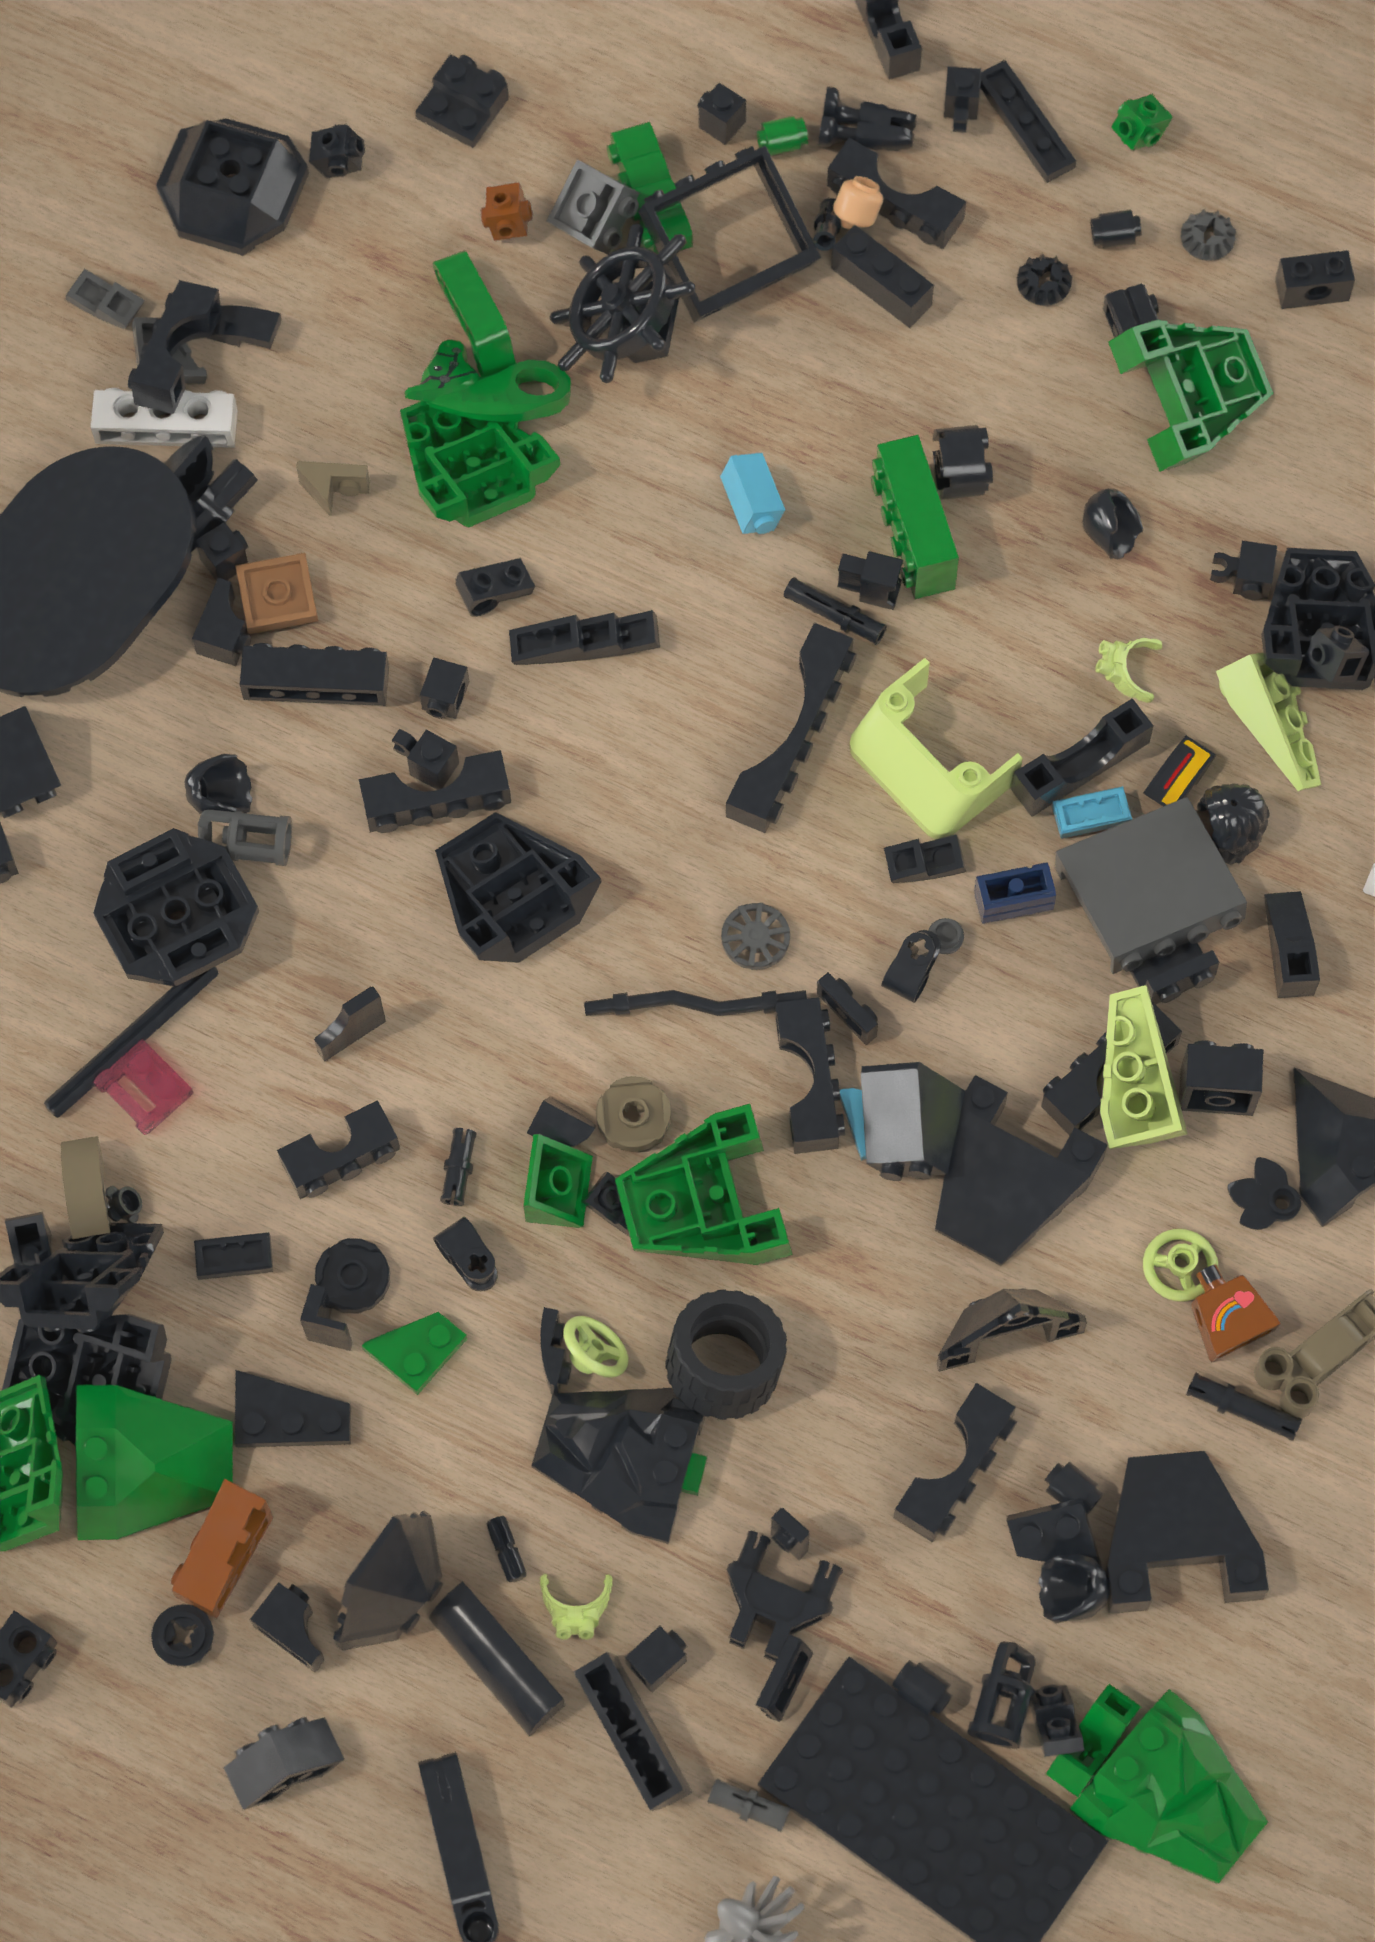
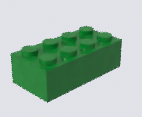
M919 434L877 444V458L872 459L875 475L871 476V483L875 496L881 495L884 506H881V515L885 527L891 526L894 536L891 537V546L894 556L903 559L904 567L900 571L904 587H911L914 599L955 590L959 556Z

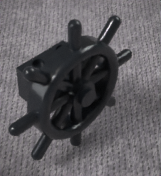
M633 224L630 227L625 248L608 254L597 263L587 255L580 258L579 264L587 274L578 285L570 307L555 310L550 314V321L553 324L569 322L571 334L576 341L559 360L558 367L560 370H570L587 351L593 357L603 360L600 379L604 383H610L614 379L616 364L619 359L628 357L634 363L668 357L679 298L692 295L696 290L695 284L691 281L676 284L674 272L668 264L685 246L686 238L684 235L676 234L656 254L648 248L640 247L644 230L640 224ZM644 268L634 279L636 269ZM620 277L619 282L613 283L614 280ZM601 315V316L592 324V317H593V316ZM609 328L608 338L599 339V337Z

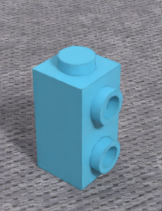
M763 453L730 456L720 478L742 534H765L774 531L785 508Z

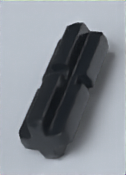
M499 1516L487 1522V1529L495 1550L499 1551L497 1555L507 1581L510 1583L526 1577V1570L518 1548L513 1546L515 1545V1540L506 1517Z

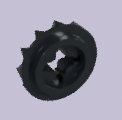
M1042 253L1038 258L1032 259L1029 257L1026 263L1019 267L1017 274L1018 290L1026 300L1033 304L1042 306L1056 304L1062 301L1071 289L1072 276L1070 275L1068 264L1061 263L1057 256L1049 258L1045 257ZM1049 271L1051 281L1047 280L1038 288L1039 276H1043Z
M188 1604L175 1605L163 1611L156 1619L151 1632V1641L156 1654L168 1665L184 1668L201 1662L203 1657L211 1650L214 1637L213 1626L206 1613ZM175 1623L185 1631L193 1630V1633L189 1636L190 1644L192 1645L191 1649L182 1642L172 1644L177 1638L176 1629L173 1626Z

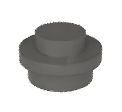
M942 918L933 922L928 929L934 932L941 941L940 954H952L959 950L963 944L964 931L955 920Z

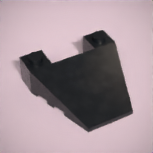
M974 1075L965 1091L948 1173L944 1175L935 1231L1001 1266L1029 1242L1043 1226L1056 1218L1070 1202L1087 1190L1104 1160L1108 1144L1074 1127L1057 1158L995 1126L1005 1108L1008 1092Z
M1194 1451L1128 1457L1105 1569L1110 1587V1595L1107 1600L1109 1614L1148 1611L1152 1602L1148 1574L1149 1568L1219 1562L1225 1603L1263 1600L1269 1591L1264 1552L1206 1452Z

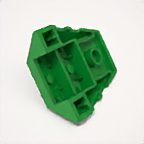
M41 1375L0 1391V1551L2 1552L47 1536L60 1529L63 1498L62 1466L46 1380Z
M116 1384L77 1385L76 1508L78 1540H117L211 1507L224 1479L233 1483V1421L187 1406L174 1404L155 1396L139 1393Z

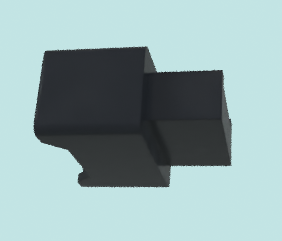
M868 551L866 559L843 553L838 567L837 587L860 593L859 602L894 610L902 584L899 573L903 565V559Z

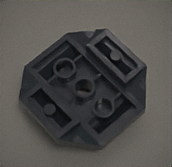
M228 118L215 121L205 120L198 125L180 129L156 183V189L179 238L244 256L255 249L256 245L270 240L286 230L309 175V169L293 141L287 135ZM231 174H237L234 177H227Z
M173 828L107 862L104 880L93 914L128 979L176 987L241 954L259 914V908L224 846L190 836L186 832ZM182 910L186 912L181 919H169V916L174 911Z

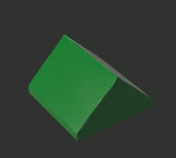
M534 1134L523 1204L525 1221L573 1228L583 1227L586 1205L582 1201L588 1195L593 1156L541 1134Z

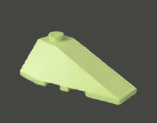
M1263 652L1250 654L1217 670L1221 693L1227 698L1231 708L1296 790L1301 791L1320 786L1321 781L1314 748L1311 742L1305 738L1303 726L1308 723L1306 712H1299L1296 695L1301 693V688L1292 687L1283 674H1277L1265 664Z
M1147 986L1110 994L1106 1035V1061L1103 1072V1098L1101 1099L1100 1108L1109 1149L1151 1144L1187 1135L1178 1094Z

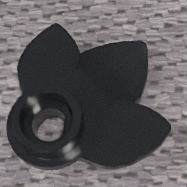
M1258 1157L1256 1159L1254 1178L1236 1180L1227 1186L1228 1193L1233 1202L1240 1208L1245 1209L1239 1223L1249 1229L1262 1230L1271 1226L1275 1221H1289L1297 1216L1301 1208V1197L1293 1187L1288 1185L1285 1170L1280 1165L1266 1158ZM1277 1199H1284L1289 1207L1280 1209L1276 1206L1275 1201Z

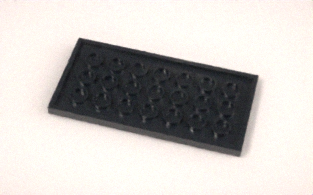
M849 1656L757 1784L763 1791L784 1806L790 1807L792 1812L972 1942H1041L1109 1842L931 1714L927 1716L900 1697L896 1689Z

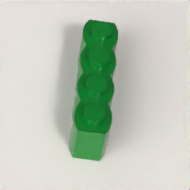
M650 122L612 132L611 144L607 145V153L611 164H617L620 173H617L618 181L640 193L637 198V212L631 218L633 221L639 220L640 225L643 227L642 247L658 254L659 252L638 211L645 204L644 198L661 189L666 194L676 189L660 150L653 127ZM681 202L656 214L669 241L676 234H682L686 238V244L681 250L693 247V233Z

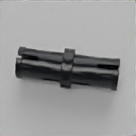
M826 198L821 202L820 212L814 220V229L816 231L813 241H816L814 245L822 251L832 249L836 243V235L841 229V219L833 211L836 200L834 198Z
M463 1128L453 1129L449 1159L445 1160L443 1167L446 1171L442 1196L440 1197V1201L446 1205H450L452 1191H456L454 1206L464 1205L467 1178L473 1171V1164L470 1162L474 1141L477 1133L473 1130L467 1129L465 1142L461 1143Z

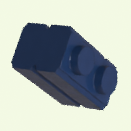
M1048 862L1032 865V868L1026 866L976 876L974 894L982 924L1054 910L1056 890Z

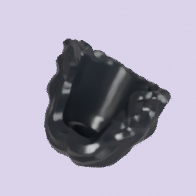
M1235 783L1222 784L1221 786L1216 785L1207 789L1197 804L1198 810L1204 811L1208 809L1210 822L1214 830L1211 838L1225 863L1229 865L1241 863L1245 856L1259 847L1262 835L1268 826L1270 812L1265 800L1256 788L1246 784L1239 785Z

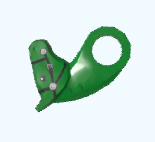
M445 340L435 350L430 363L422 374L420 385L409 387L404 392L407 399L424 401L435 409L457 416L485 421L523 422L560 413L570 401L571 378L565 371L560 370L553 363L530 359L512 364L493 375L480 377L467 362L468 354L465 345L460 341ZM528 381H538L552 386L555 391L547 395H533L522 391L518 386Z

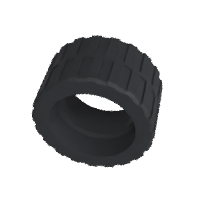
M726 1289L701 1294L699 1298L691 1300L683 1311L681 1310L671 1335L665 1360V1369H667L669 1385L672 1386L677 1398L685 1403V1406L699 1412L700 1415L727 1420V1418L738 1419L743 1418L744 1415L749 1413L753 1414L769 1401L772 1392L775 1391L787 1353L786 1332H784L783 1324L780 1318L775 1315L773 1309L753 1295L750 1296L738 1290L726 1291ZM712 1334L734 1336L744 1341L753 1349L759 1359L760 1366L742 1375L720 1374L706 1367L697 1358L691 1345L698 1339Z

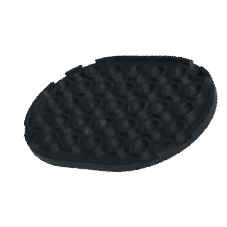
M116 446L96 447L73 453L59 459L36 474L0 514V692L17 697H23L24 695H43L44 697L69 692L71 687L81 684L88 679L90 681L96 679L115 664L128 650L180 584L192 558L190 552L193 537L196 534L195 511L192 508L184 485L175 473L159 459L136 449Z

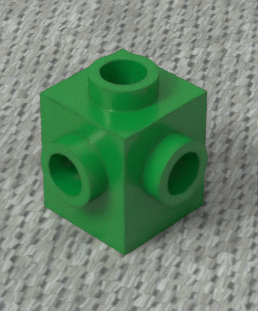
M1153 94L1135 100L1128 99L1122 103L1117 110L1118 116L1111 128L1120 137L1121 141L1133 151L1145 146L1151 147L1159 142L1173 116Z

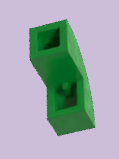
M1109 1683L1079 1725L1083 1737L1084 1751L1057 1755L1046 1775L1078 1798L1119 1741L1141 1706Z

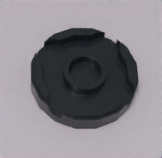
M346 1238L338 1241L331 1248L328 1247L321 1254L315 1268V1282L318 1286L326 1287L333 1309L342 1313L359 1314L372 1309L383 1300L390 1286L391 1272L386 1257L375 1244L364 1239Z

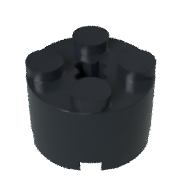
M978 425L934 429L933 442L939 441V450L933 451V464L937 490H942L940 499L982 496L985 494V491H989V484L993 483V470L991 462H985L984 449L989 447L987 429L979 428Z

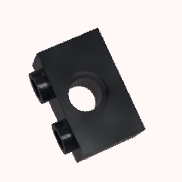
M1349 250L1280 258L1275 282L1281 310L1349 301L1355 282Z

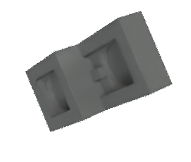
M86 269L82 271L70 288L65 299L86 313L123 329L127 328L144 303L142 298L120 284L114 282L113 285H110Z

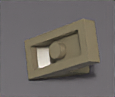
M297 461L296 468L300 485L329 516L332 513L334 492H340L346 496H356L359 493L369 494L370 478L367 465Z

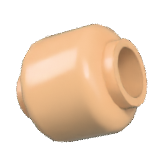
M856 176L853 180L843 182L833 206V211L841 219L843 227L850 230L854 225L867 228L874 224L883 203V195L879 191L880 187L877 183L861 176Z

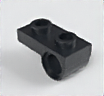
M521 558L458 573L455 579V586L469 614L473 617L489 613L496 608L499 602L531 595L535 589V585Z

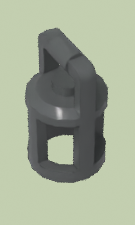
M204 810L201 813L198 822V838L212 842L211 821L229 823L228 826L223 828L222 843L227 844V847H224L232 861H239L240 859L275 863L278 866L287 865L292 841L291 816L280 815V817L246 814L243 811L227 812L218 810ZM247 832L274 834L275 845L246 842Z

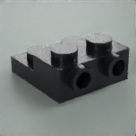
M450 54L432 78L433 87L416 109V119L474 148L509 99L508 83H506L505 77L496 70L491 69L487 73L477 68L476 62L471 57L461 55L458 58Z

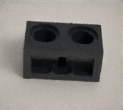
M15 1610L0 1629V1671L11 1669L14 1672L12 1681L6 1686H0V1701L10 1708L17 1701L21 1703L26 1699L34 1685L32 1679L40 1668L45 1670L51 1664L57 1653V1650L54 1648L58 1644L51 1634ZM24 1638H37V1644L33 1651L26 1654L19 1653V1644Z

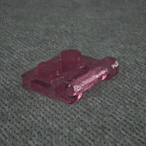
M143 1039L113 1066L102 1071L93 1082V1085L100 1092H107L136 1122L135 1127L143 1135L153 1131L194 1094L193 1089ZM125 1076L155 1108L152 1111L146 1112L117 1082Z

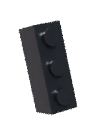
M856 225L832 247L831 269L908 328H911L932 306L934 284Z

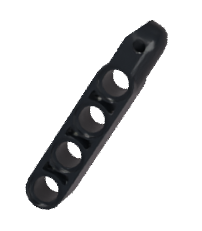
M457 1752L442 1755L436 1759L431 1758L419 1761L418 1765L460 1937L463 1942H496L499 1935V1924Z

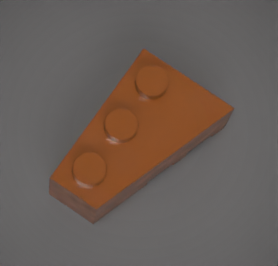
M224 1479L201 1529L197 1532L191 1543L190 1552L185 1563H181L171 1579V1584L174 1585L172 1592L177 1599L201 1609L215 1619L218 1618L274 1518L265 1499Z

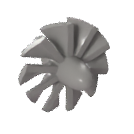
M773 1876L755 1906L756 1883L753 1881L747 1885L742 1901L724 1898L717 1905L718 1917L720 1919L719 1929L707 1932L705 1942H792L798 1935L797 1931L783 1934L779 1930L804 1910V1904L801 1902L795 1908L783 1913L796 1890L789 1886L773 1900L774 1892L780 1881L779 1877Z

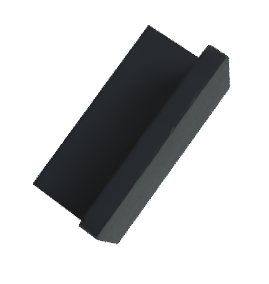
M311 1284L300 1318L307 1340L351 1351L353 1343L347 1324L329 1319L332 1306L326 1287Z

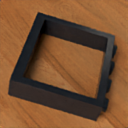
M753 146L747 149L744 148L735 154L736 160L726 165L723 160H720L704 169L706 174L697 179H694L693 175H689L674 183L676 189L664 194L662 189L654 192L652 195L644 198L645 204L638 211L658 252H660L669 242V239L656 215L657 213L755 167L798 254L701 302L696 292L692 295L681 297L694 323L815 264L821 258L766 146L756 150ZM675 255L668 264L674 272L676 284L690 281L679 258Z

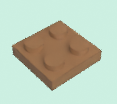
M306 553L236 565L248 634L318 622Z

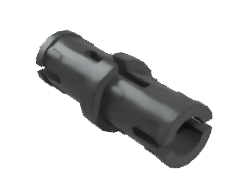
M718 1778L715 1780L708 1798V1803L740 1814V1819L746 1822L750 1818L775 1828L782 1832L790 1812V1807L788 1806L785 1807L757 1796L758 1791L750 1789L747 1792L722 1782Z

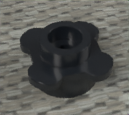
M115 1186L108 1187L105 1195L108 1198V1216L114 1222L119 1220H126L128 1223L137 1222L139 1219L138 1213L142 1209V1200L139 1193L129 1186L117 1189Z

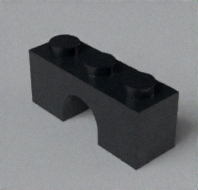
M855 0L888 80L920 71L922 46L911 21L903 22L898 0Z
M378 1100L344 1116L351 1138L347 1146L340 1151L326 1152L320 1149L311 1133L277 1150L280 1162L300 1199L306 1196L309 1198L319 1196L329 1188L328 1185L340 1179L342 1181L353 1179L362 1172V1168L374 1162L376 1164L387 1162L395 1156L396 1151L400 1150L398 1137Z

